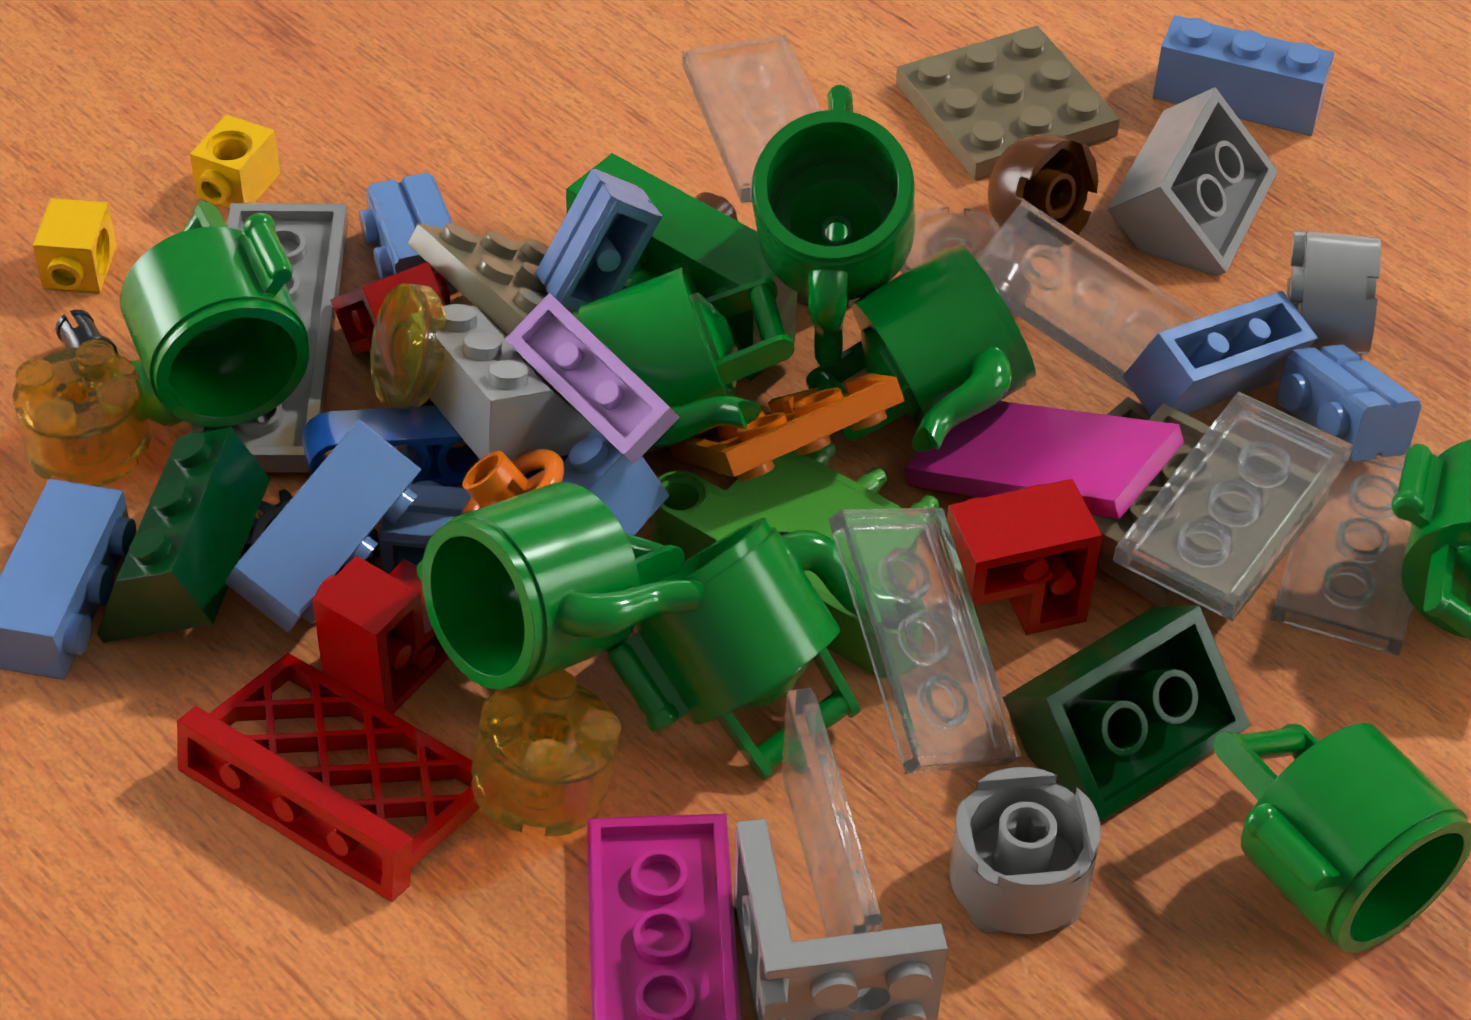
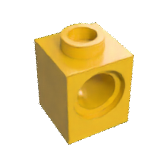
M227 114L190 153L196 197L229 209L231 203H255L281 174L275 130Z
M50 199L33 243L42 289L91 293L101 292L117 247L108 202Z

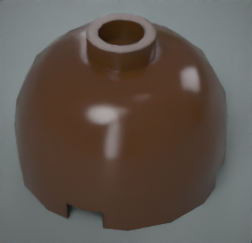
M1036 134L1021 138L1005 149L993 167L988 185L990 213L1004 234L1028 247L1035 249L1044 248L1050 251L1061 250L1077 238L1091 215L1090 211L1083 209L1087 201L1088 191L1097 194L1099 182L1096 160L1089 147L1061 135Z

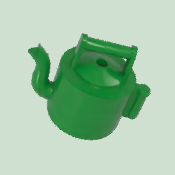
M841 84L833 86L828 91V110L806 114L791 121L769 140L756 162L751 182V198L761 252L766 263L778 279L792 290L808 297L809 314L814 325L815 359L824 368H832L841 360L843 351V323L847 301L861 298L889 282L906 262L915 234V182L908 156L901 144L886 128L866 116L853 112L852 92L847 86Z
M200 200L194 208L195 213L180 233L159 242L137 260L126 276L120 296L122 316L140 360L119 364L117 384L122 389L136 388L140 405L149 420L163 426H173L185 421L205 427H224L258 418L276 408L293 393L301 382L309 362L308 334L285 285L292 277L293 268L275 232L276 225L272 217L265 213H255L246 219L243 226L244 231L228 228L220 211L211 203Z
M957 245L951 250L949 248L942 250L854 301L852 309L861 330V341L843 351L841 360L834 367L824 368L819 366L812 370L806 378V385L809 389L817 388L818 392L830 388H840L842 393H846L847 391L841 383L864 368L866 374L874 373L896 377L905 400L904 402L886 409L887 418L874 426L861 430H851L850 426L841 429L840 432L846 439L855 441L906 415L918 426L912 439V447L916 451H928L933 448L939 450L946 435L952 428L1025 387L1027 381L1036 376V370L1027 344L996 287L973 255L962 245Z
M684 267L580 306L579 311L571 313L679 416V419L645 454L665 446L677 444L718 426H733L747 429V424L753 422L760 415L761 406L754 401L736 396L737 380L789 359L795 350L793 340L785 333L777 306V286L773 280L768 278L759 279L705 298L700 292H697ZM753 309L761 342L738 351L734 335L726 318Z
M1471 439L1448 448L1438 457L1426 445L1415 444L1406 452L1398 491L1392 498L1391 503L1392 512L1396 517L1411 522L1401 569L1402 585L1409 601L1427 620L1447 632L1471 640Z
M569 482L552 483L451 519L432 535L426 546L423 559L417 565L416 570L419 579L422 581L423 597L429 620L438 641L448 657L469 679L483 687L497 690L524 686L605 653L626 641L635 625L659 614L697 611L701 606L705 590L703 584L698 580H665L656 582L677 573L682 568L685 557L683 550L674 545H662L625 533L619 521L605 503L584 487Z
M761 518L735 530L687 559L677 573L656 581H700L705 590L699 610L659 614L635 625L634 633L626 641L607 652L608 660L645 715L646 725L651 731H662L685 714H688L694 724L705 723L716 718L755 773L761 779L766 780L774 774L772 768L845 716L853 718L861 712L855 696L826 648L839 634L840 627L804 571L809 570L817 575L828 591L846 610L863 620L896 625V619L890 607L897 601L899 596L876 592L867 588L859 579L849 557L835 540L815 530H796L781 536L775 527L772 528L766 518ZM814 660L832 693L756 747L731 711L765 706L778 700L795 687L809 664Z
M1296 723L1284 725L1281 729L1237 734L1231 731L1222 732L1214 740V751L1217 757L1258 800L1245 819L1241 835L1242 851L1328 942L1337 945L1344 952L1357 953L1370 949L1386 941L1409 925L1449 886L1471 852V824L1468 822L1466 814L1372 724L1359 723L1335 731L1320 741L1305 727ZM1292 756L1295 759L1279 776L1263 761L1264 759Z

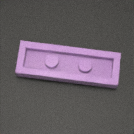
M550 293L505 338L539 374L633 465L679 419V416Z

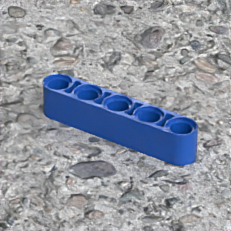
M436 405L320 413L308 421L303 428L301 437L310 476L327 458L328 455L323 454L333 450L358 420H361L393 447L408 445L399 450V452L421 468V471L411 484L426 480L436 482L442 486L462 485L468 471L480 460L468 444L458 448L452 447L464 440ZM568 455L560 456L563 462L568 458ZM537 469L524 476L529 479L545 469Z

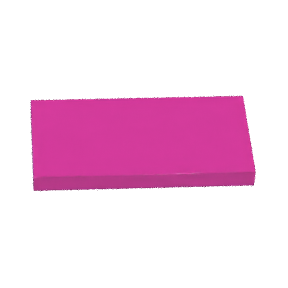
M999 401L990 408L952 428L946 435L939 450L933 448L928 451H919L904 467L910 486L976 497H988L1025 489L1037 484H1049L1073 479L1091 515L1120 519L1184 444L1179 424Z
M727 814L587 818L592 1020H741Z

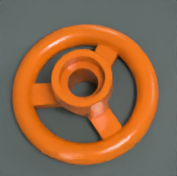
M538 449L524 453L513 461L502 451L489 453L480 459L464 477L462 486L471 497L460 515L552 483L562 482L564 477L562 458L556 452L548 449ZM545 469L529 479L524 476L534 470Z

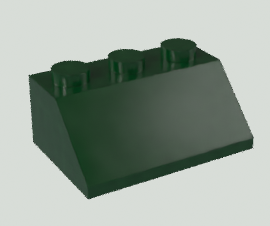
M232 427L206 432H192L185 436L177 437L111 592L97 635L104 643L214 624L228 588L225 582L234 566L238 563L270 478Z
M1200 605L1152 607L1002 697L1028 758L1039 769L1057 775L1056 783L1069 789L1074 794H1076V789L1078 788L1088 796L1097 811L1100 822L1214 750V740L1219 733L1231 731L1239 734L1250 727L1248 718Z

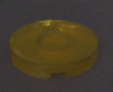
M399 283L389 291L379 309L373 330L370 353L371 378L376 396L386 407L411 410L409 407L418 408L429 399L438 383L445 353H443V346L435 345L436 329L445 330L446 317L439 296L430 286Z

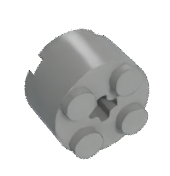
M1294 231L1291 250L1292 273L1291 278H1288L1286 296L1318 337L1309 348L1315 347L1317 350H1320L1322 346L1344 344L1356 354L1368 355V352H1370L1378 298H1375L1376 278L1380 277V238L1365 235Z
M1012 767L992 772L978 781L977 789L966 799L963 798L957 809L949 865L950 882L955 896L969 912L971 923L979 930L986 933L1004 931L1013 934H1038L1058 927L1070 926L1078 920L1081 914L1082 907L1090 891L1101 836L1100 821L1097 811L1088 796L1078 788L1076 789V794H1074L1069 789L1056 783L1057 775L1032 767Z

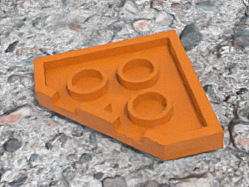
M870 373L846 381L845 385L848 390L846 393H842L840 388H830L819 392L817 388H812L773 398L768 402L771 412L764 413L763 408H761L760 415L753 422L747 424V429L733 426H718L668 446L674 460L695 465L698 469L705 468L715 471L718 475L737 476L739 481H746L773 470L775 466L772 460L794 451L795 455L800 456L828 446L831 443L829 435L850 426L851 430H861L882 422L887 418L886 409L905 400L896 377Z

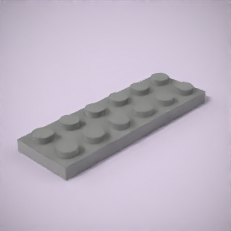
M231 203L227 221L228 228L244 231L243 226L246 219L255 213L268 214L274 220L276 225L275 232L293 268L292 277L285 285L308 334L309 362L297 388L273 410L251 421L232 426L205 427L192 424L191 433L232 427L264 472H309L301 437L303 428L308 421L316 415L324 413L336 313L330 299L339 296L348 228L347 205Z

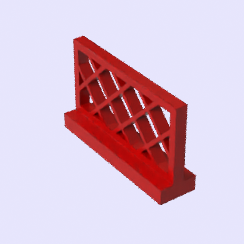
M290 653L285 654L210 713L195 706L177 720L179 771L390 902H393L410 886L411 869L495 795L499 788V776ZM290 680L309 691L311 698L272 700V693ZM351 716L363 723V729L325 731L323 717ZM314 718L315 732L275 734L274 720ZM265 720L266 734L244 735L230 726L236 721ZM403 747L416 755V761L378 763L376 748ZM366 749L368 764L328 766L327 751ZM317 751L319 766L296 767L277 754ZM457 779L469 786V788L462 794L432 796L430 780ZM420 782L421 796L382 798L381 783ZM370 783L372 799L351 800L332 789L331 786ZM425 816L426 826L412 837L388 823L385 818Z

